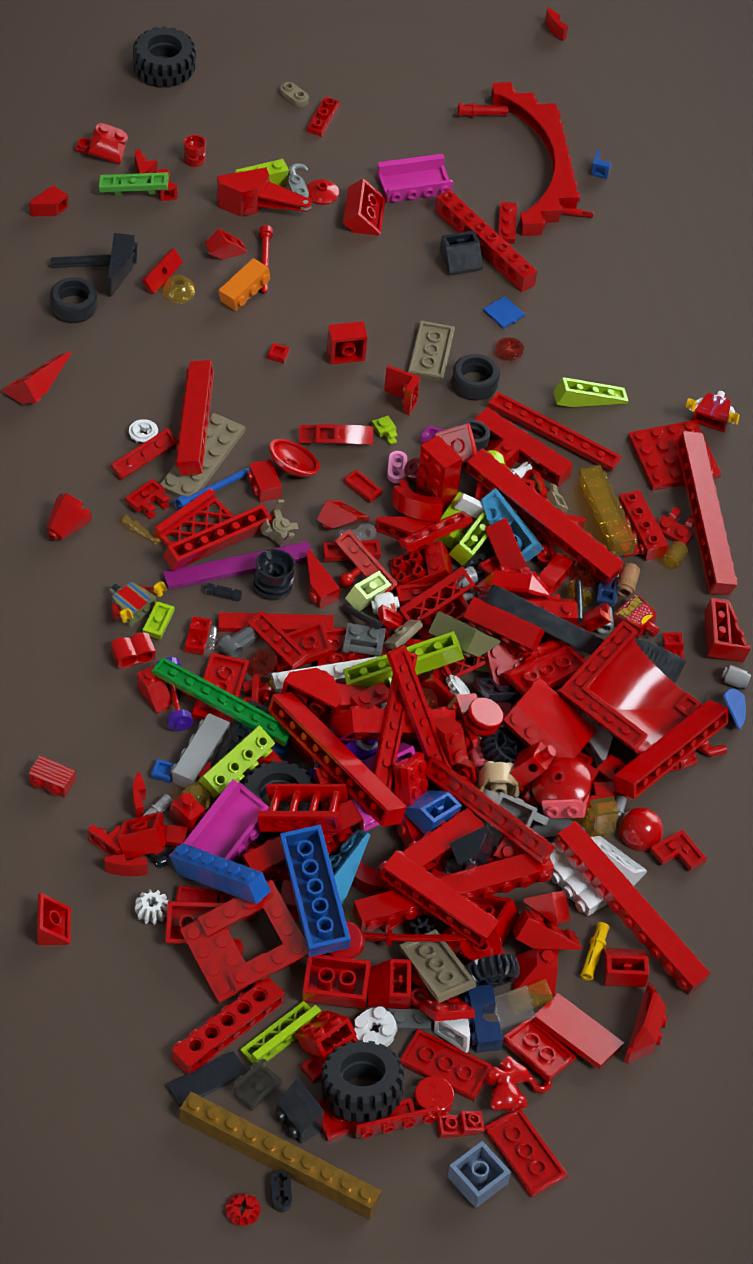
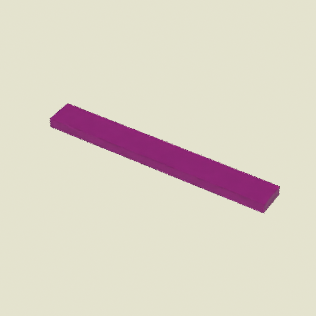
M306 541L273 549L284 550L294 558L295 563L306 561V552L311 550L309 542ZM263 551L184 567L176 571L163 572V577L167 589L173 590L255 572L256 559Z

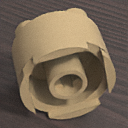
M485 762L478 775L479 790L483 792L484 789H487L496 794L503 792L513 798H518L519 783L509 773L513 763Z

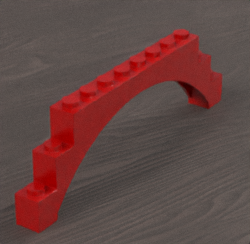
M512 82L492 83L491 98L493 105L508 106L510 113L528 124L541 138L552 160L553 178L547 191L534 206L526 212H521L519 221L522 236L542 235L546 223L559 222L560 215H563V207L576 209L577 202H580V192H577V180H574V168H571L572 159L571 156H568L569 146L566 144V133H563V121H560L561 113L557 109L556 103L538 104V99H535L534 92L516 93Z

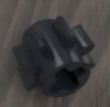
M428 915L425 917L417 916L415 921H410V925L413 927L409 929L410 934L429 933L433 931L431 928L435 926L434 922H428Z

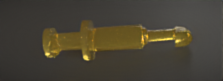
M129 515L123 517L122 523L130 525L132 532H138L144 538L151 539L155 544L160 543V539L152 537L148 530L139 525L140 522L138 520L132 521Z

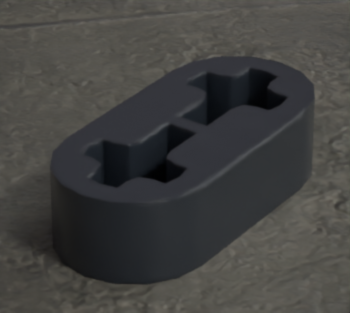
M276 1170L271 1175L270 1183L272 1206L277 1212L283 1213L287 1212L292 1204L291 1178L285 1170ZM278 1178H282L283 1188H279ZM281 1194L284 1197V1205H280L279 1197Z

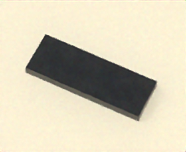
M232 1051L167 1084V1088L179 1107H181L190 1092L204 1097L247 1075V1071L235 1052Z

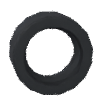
M470 419L460 422L457 426L470 423L472 433L481 437L480 439H474L477 452L482 448L485 450L490 438L489 428L478 420Z

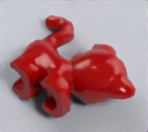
M510 1055L500 1063L498 1068L494 1067L484 1079L487 1085L497 1084L492 1090L490 1102L492 1110L511 1111L516 1108L524 1109L528 1107L526 1097L521 1094L516 1084L527 1082L535 1092L542 1094L549 1091L552 1086L551 1080L549 1082L545 1080L542 1086L539 1085L536 1079L530 1075L528 1069L513 1060Z

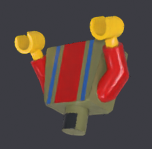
M133 582L128 583L123 588L117 583L114 584L109 590L113 595L111 605L113 618L122 621L131 628L153 610L156 596L161 597L163 595L162 591H167L164 582H158L153 587L137 585Z

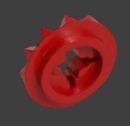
M237 1192L235 1196L229 1198L225 1211L227 1218L233 1224L249 1226L259 1218L261 1207L255 1195L251 1196L247 1192L244 1194ZM245 1202L247 1209L243 1216H241L240 1208L237 1207H241Z

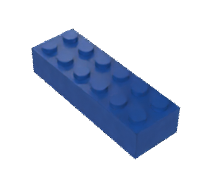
M321 825L281 833L280 844L309 957L350 948L351 939Z

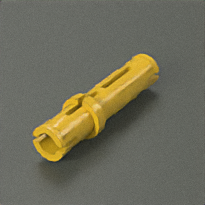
M604 922L597 923L594 936L590 939V949L580 974L581 978L587 981L593 980L602 949L606 946L605 939L610 927Z

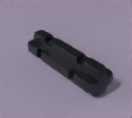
M207 583L205 587V593L209 595L215 594V596L227 599L231 597L235 601H240L242 597V591L238 589L232 590V588L220 585L216 587L212 583Z

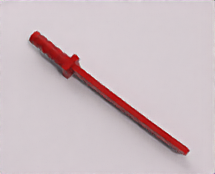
M388 930L385 934L363 932L366 941H384L387 946H391L392 941L440 942L469 940L462 934H393L392 930Z

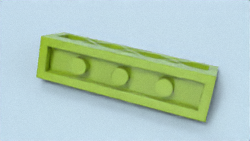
M303 1001L240 1049V1053L256 1069H259L297 1039L295 1033L300 1030L301 1026L316 1019L317 1015L321 1013V1009L317 1005L311 1008ZM304 1009L306 1013L296 1019L297 1013ZM284 1023L290 1024L289 1026H287L285 1029H283V1030L281 1031V1026H282ZM269 1035L274 1036L271 1040L265 1043L266 1037H268ZM252 1048H259L252 1055L248 1052Z

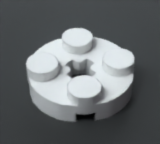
M377 1007L361 1013L355 1019L354 1030L358 1040H363V1042L374 1041L377 1045L381 1043L388 1047L393 1042L394 1036L397 1033V1023L390 1012L383 1007ZM380 1025L379 1032L370 1031L372 1026Z

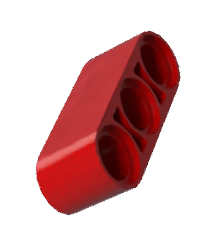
M559 552L539 574L542 581L552 591V595L570 575L576 563L574 559Z

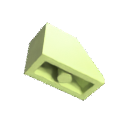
M378 571L354 585L346 596V600L355 609L360 611L371 604V600H374L375 595L384 593L391 584Z

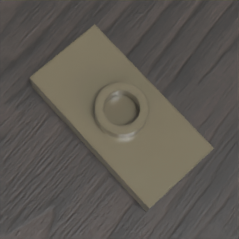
M408 620L404 625L399 626L395 633L384 642L387 649H395L404 645L422 628L421 621Z

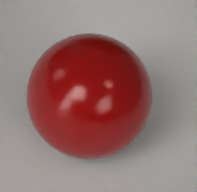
M638 807L629 810L623 815L619 822L618 833L621 841L628 848L635 851H649L653 845L661 841L663 824L660 817L654 811Z

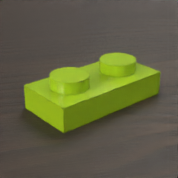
M156 601L143 628V633H148L150 637L161 640L173 616L175 607Z

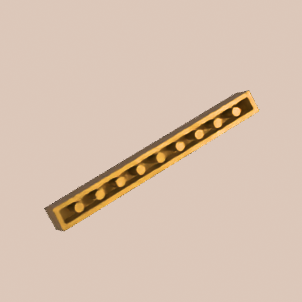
M190 1092L180 1107V1121L275 1171L285 1170L289 1173L292 1180L369 1220L380 1203L381 1190L193 1092Z

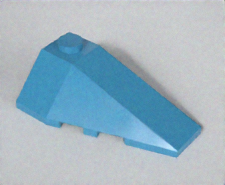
M497 488L481 499L490 525L505 517L508 519L525 562L530 561L544 549Z
M360 829L341 845V851L337 855L329 857L341 904H343V900L349 892L370 838L368 832Z

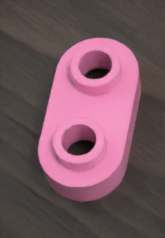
M394 451L389 455L387 478L392 483H398L399 479H405L406 477L404 467L407 463V455L402 451Z

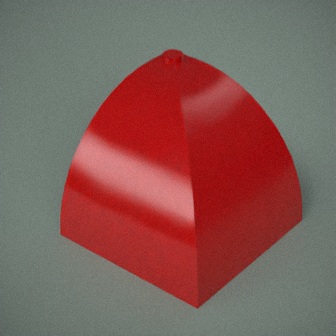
M623 620L559 691L569 702L640 755L677 724L696 711L702 703L689 693L684 692L654 665L634 640L639 634L638 631Z

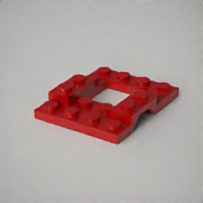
M272 880L267 882L271 892L257 905L241 898H233L180 929L219 1004L240 993L256 981L275 974L308 956L305 939ZM264 909L283 944L245 963L228 928Z

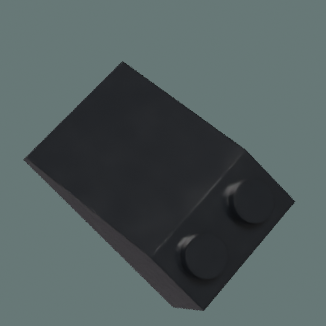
M114 233L108 274V297L114 294L133 268V262H137L138 242H135V235Z

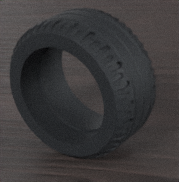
M69 277L58 281L50 293L52 312L57 318L71 323L89 319L97 309V292L95 287L89 281L78 277ZM69 296H80L86 299L79 304H69L62 301V299Z
M481 354L465 355L454 365L452 384L456 392L461 396L471 400H483L496 392L499 385L500 370L496 362ZM477 372L485 375L488 379L475 382L467 379L464 375Z

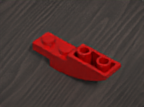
M336 424L299 425V443L373 445L374 427Z

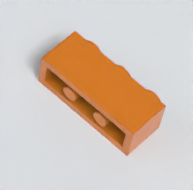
M254 258L250 260L218 290L220 302L237 311L241 306L245 305L247 300L256 295L263 285L269 282L271 279L269 267Z

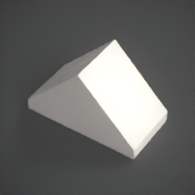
M468 1019L435 1021L434 1033L465 1053L469 1051L470 1029Z

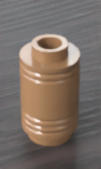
M624 564L620 572L616 587H618L617 593L622 597H631L635 592L640 574V569L636 564Z

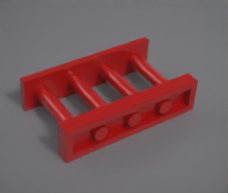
M346 784L266 785L271 804L269 811L258 812L257 818L261 832H290L321 825L323 832H341L342 824L337 808L339 802L349 801ZM279 802H291L289 810L277 811ZM299 802H311L309 810L297 811ZM319 802H331L329 810L317 811Z

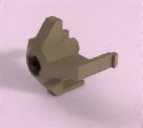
M277 500V503L271 510V523L269 524L268 519H266L260 527L261 533L276 541L280 547L288 546L295 536L292 532L299 529L297 522L290 523L288 519L282 517L280 509L284 505V500Z

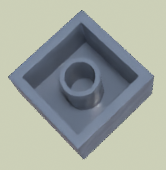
M481 1141L449 1165L447 1177L468 1201L477 1208L509 1184L511 1171Z

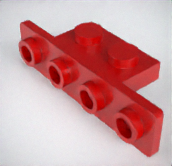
M404 1099L400 1105L396 1106V1110L391 1114L387 1113L385 1118H377L375 1121L356 1125L355 1137L365 1139L378 1133L387 1134L400 1128L409 1129L417 1124L433 1123L439 1117V1106L415 1111L412 1099Z

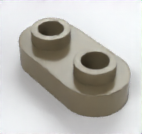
M291 82L281 85V95L293 105L304 107L308 104V94Z

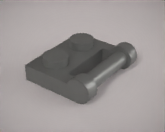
M348 623L343 653L355 652L375 655V657L381 656L386 629Z

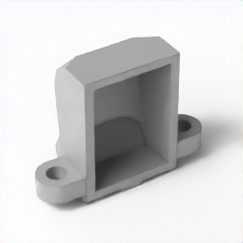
M487 789L483 791L484 794L529 827L533 820L543 825H547L549 821L548 817L537 813L538 809L524 803V800L517 797L513 798L503 792L496 794ZM485 821L484 827L487 826L496 838L494 845L496 847L503 834Z

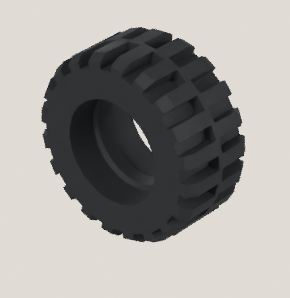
M162 26V28L154 27L152 30H146L144 34L141 33L135 40L133 46V68L137 76L141 77V80L145 83L148 82L149 85H157L158 87H172V85L178 86L181 82H186L193 75L196 67V47L191 37L182 30L178 31L176 28H167L166 26ZM158 56H170L171 58H159Z
M270 761V764L263 763L259 765V769L254 768L251 770L250 775H247L244 779L243 785L262 800V797L267 794V784H315V780L311 775H308L307 770L304 768L300 769L299 765L295 763L288 764V761H282V763ZM299 802L297 811H308L311 802ZM289 807L278 808L277 811H288ZM260 831V835L264 833L265 837L271 838V836L279 837L283 832Z
M357 1040L356 1043L348 1042L344 1044V1047H337L334 1053L331 1052L327 1056L322 1066V1096L331 1111L334 1110L336 1115L339 1117L344 1116V1119L348 1121L356 1120L357 1123H363V1121L371 1122L377 1118H385L387 1113L391 1114L396 1110V1106L400 1105L404 1092V1069L400 1058L391 1049L387 1050L385 1045L381 1043L377 1045L374 1041L363 1042V1040ZM358 1076H368L379 1082L371 1086L361 1087L352 1085L347 1081Z

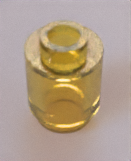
M672 542L664 555V564L671 569L680 566L688 553L686 545L683 542Z

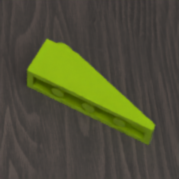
M562 377L553 391L556 404L567 407L625 404L628 402L626 391L623 387Z

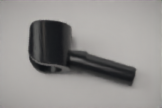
M151 853L146 854L154 860L158 869L169 865L165 854L160 856L156 854L151 855Z

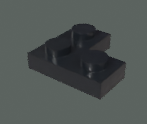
M492 678L473 679L475 689L484 698H488L495 703H498V701L513 703L522 697L512 685L499 686Z

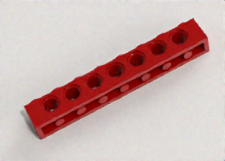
M449 189L437 196L435 211L458 233L475 230L480 242L481 255L521 292L535 286L537 270Z

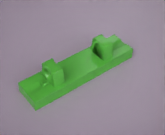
M168 172L100 175L99 190L100 192H114L115 196H121L122 191H148L149 194H156V190H168L169 175Z

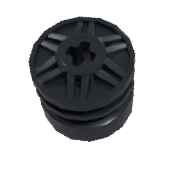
M268 549L261 552L255 564L253 581L255 591L260 596L271 600L287 597L292 592L296 566L294 558L289 553L279 549Z

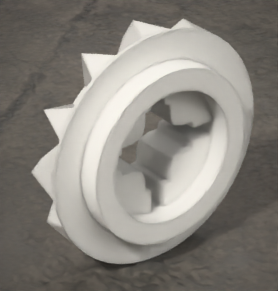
M137 420L130 425L129 434L131 439H135L136 443H145L158 434V427L150 420Z
M453 675L447 677L448 687L455 695L470 694L469 689L460 678Z

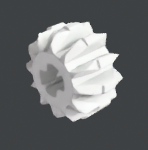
M149 889L148 894L142 892L140 897H137L135 912L138 914L139 920L144 919L146 924L152 921L155 925L156 920L163 922L164 916H167L169 900H167L165 894L160 895L159 890L152 893L151 889Z

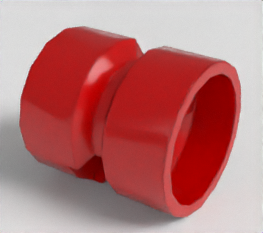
M200 135L187 136L184 140V162L191 167L202 166L206 161V140Z

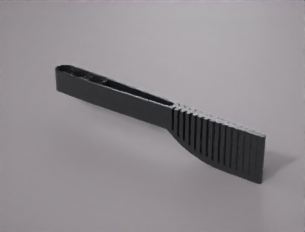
M491 584L483 600L541 627L545 633L589 655H592L604 642V639L495 584ZM634 639L654 665L673 683H676L687 660L653 643Z

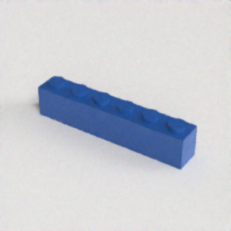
M182 843L169 855L177 874L256 905L271 892L262 872Z

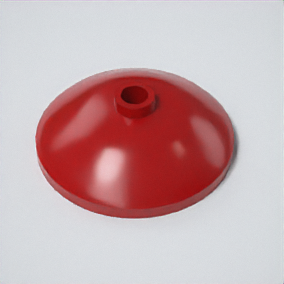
M275 439L270 443L268 448L270 456L284 472L293 476L310 477L316 475L319 471L320 465L317 458L302 445L287 439Z
M571 757L552 759L547 770L532 781L533 795L541 807H543L542 800L582 799V802H584L591 790V776L587 767L579 760Z

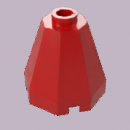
M60 493L55 500L46 527L48 536L55 541L64 540L89 524L93 519L91 511L88 508L84 510L82 508L83 503L68 493L64 495Z

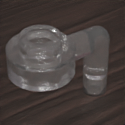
M362 524L357 529H350L360 541L374 540L376 537V529L371 524ZM367 529L370 531L369 536H366L365 531ZM341 530V531L339 532V535L341 536V535L344 534L347 530Z

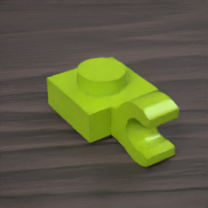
M389 416L372 421V426L380 438L385 436L390 445L397 443L395 439L397 436L396 426Z

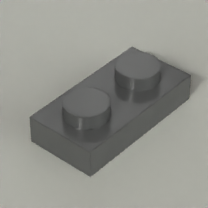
M389 1009L388 1012L393 1015L397 1023V1032H416L417 1029L431 1032V1018L419 1009Z

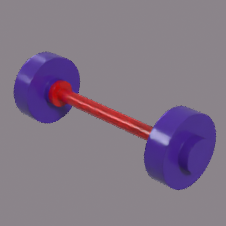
M175 657L166 658L171 662L181 666V662L179 659ZM170 684L175 711L167 716V725L172 731H184L193 724L192 714L187 710H180L176 688Z

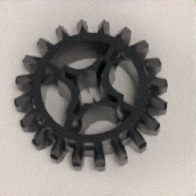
M503 724L499 726L494 734L482 736L480 744L482 748L481 753L485 754L484 759L493 762H511L513 764L519 752L528 748Z
M510 954L489 955L475 959L465 966L469 974L476 981V986L493 985V988L513 982L520 975V966L517 958Z

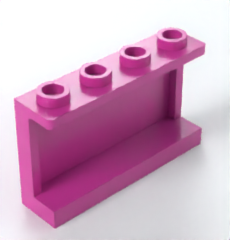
M435 154L378 162L377 177L386 202L433 197L449 189L453 191V180H449L444 167V155Z
M232 779L185 840L184 844L236 862L239 857H242L247 852V847L251 841L257 839L260 834L257 818L258 812L269 811L270 806L243 784Z

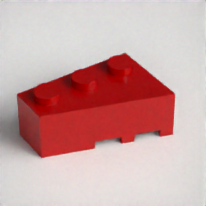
M711 598L704 610L707 657L744 662L751 647L749 644H746L743 637L745 634L737 624L738 619L730 601Z

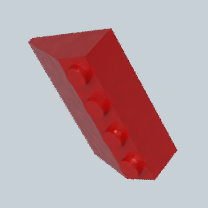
M540 677L505 714L502 724L527 747L538 742H542L546 747L552 745L556 750V755L552 759L557 757L576 758L597 732L591 724Z

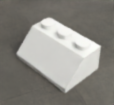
M591 837L633 886L646 874L647 870L603 837Z

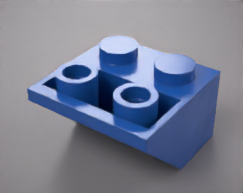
M430 790L421 795L411 806H407L404 814L426 834L428 831L433 832L443 821L448 822L451 820L454 814L460 811L462 805L449 792Z

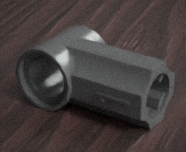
M246 626L233 636H224L219 641L217 647L226 656L238 658L243 649L257 641L258 636L251 626Z

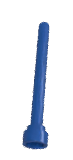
M245 468L188 497L180 496L174 500L177 510H180L210 488L215 492L247 476L249 470Z

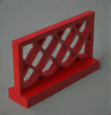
M210 488L155 526L153 537L157 541L161 540L166 546L175 543L166 538L169 535H178V541H180V536L189 537L196 534L194 533V526L207 529L216 525L208 523V516L218 517V523H220L221 518L230 519L234 515L215 497L216 493ZM215 504L219 509V513L208 512L209 507ZM197 515L206 516L205 523L196 522L195 517ZM183 525L192 526V531H181V527Z

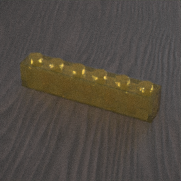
M601 465L580 468L578 483L610 552L617 556L634 553L637 537L631 531V525L625 518L624 509H621L619 506V499L613 493V486L609 484L606 472H603Z

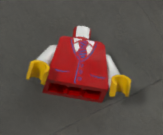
M717 391L716 394L707 393L704 398L701 397L697 400L687 399L684 408H689L692 412L695 411L693 420H696L699 425L724 433L727 423L738 425L740 415L735 413L734 408L730 406L731 400L726 398V394L723 391Z

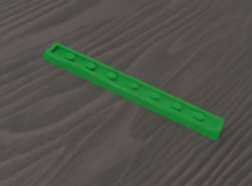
M164 657L152 669L154 676L253 730L260 725L272 740L283 746L292 737L273 716Z

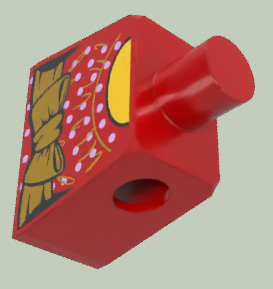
M639 594L633 596L614 613V627H617L624 620L638 631L639 634L636 639H639L645 633L654 638L660 631V628L655 625L656 611Z

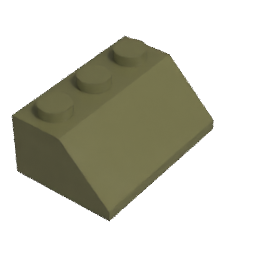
M439 611L429 630V633L435 635V637L454 631L460 643L462 653L468 657L471 654L479 657L500 643V640Z

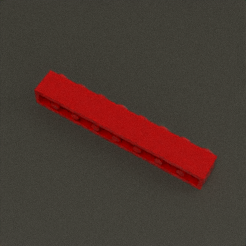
M211 360L190 361L189 369H186V393H183L184 406L181 407L183 418H180L181 431H178L180 443L176 446L178 457H175V467L179 468L180 475L202 474L214 379Z
M711 700L701 705L681 723L677 724L647 750L618 771L614 776L615 791L632 799L637 798L728 724V707Z

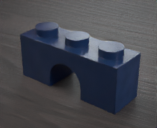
M493 985L476 986L468 990L467 994L463 996V1002H466L467 1005L475 1009V1018H468L469 1026L472 1027V1032L470 1033L471 1044L475 1045L476 1053L501 1050L503 1036L500 1021L489 1022L482 1017L495 1011L496 1000Z

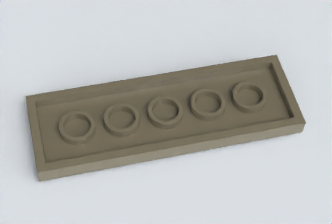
M213 413L208 421L202 474L180 475L179 468H176L174 465L160 484L165 488V493L178 498L180 496L188 497L202 490L242 437L246 426Z

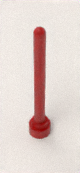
M263 225L259 228V236L262 239V264L268 267L269 240L273 236V228L269 225ZM268 283L261 288L263 294L268 292Z

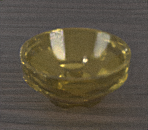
M176 275L166 280L163 293L172 302L184 303L194 297L195 285L189 278ZM176 281H183L184 284H183V285H176L175 282H176Z

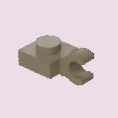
M550 483L551 489L550 491L547 490L546 495L548 500L555 508L562 510L564 513L567 512L569 509L563 496L559 495L558 487Z

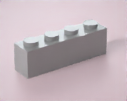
M209 713L205 720L202 719L200 721L197 733L192 734L189 740L188 748L183 749L180 761L172 767L171 774L173 775L174 784L190 791H195L198 774L208 762L212 763L229 735L230 722Z

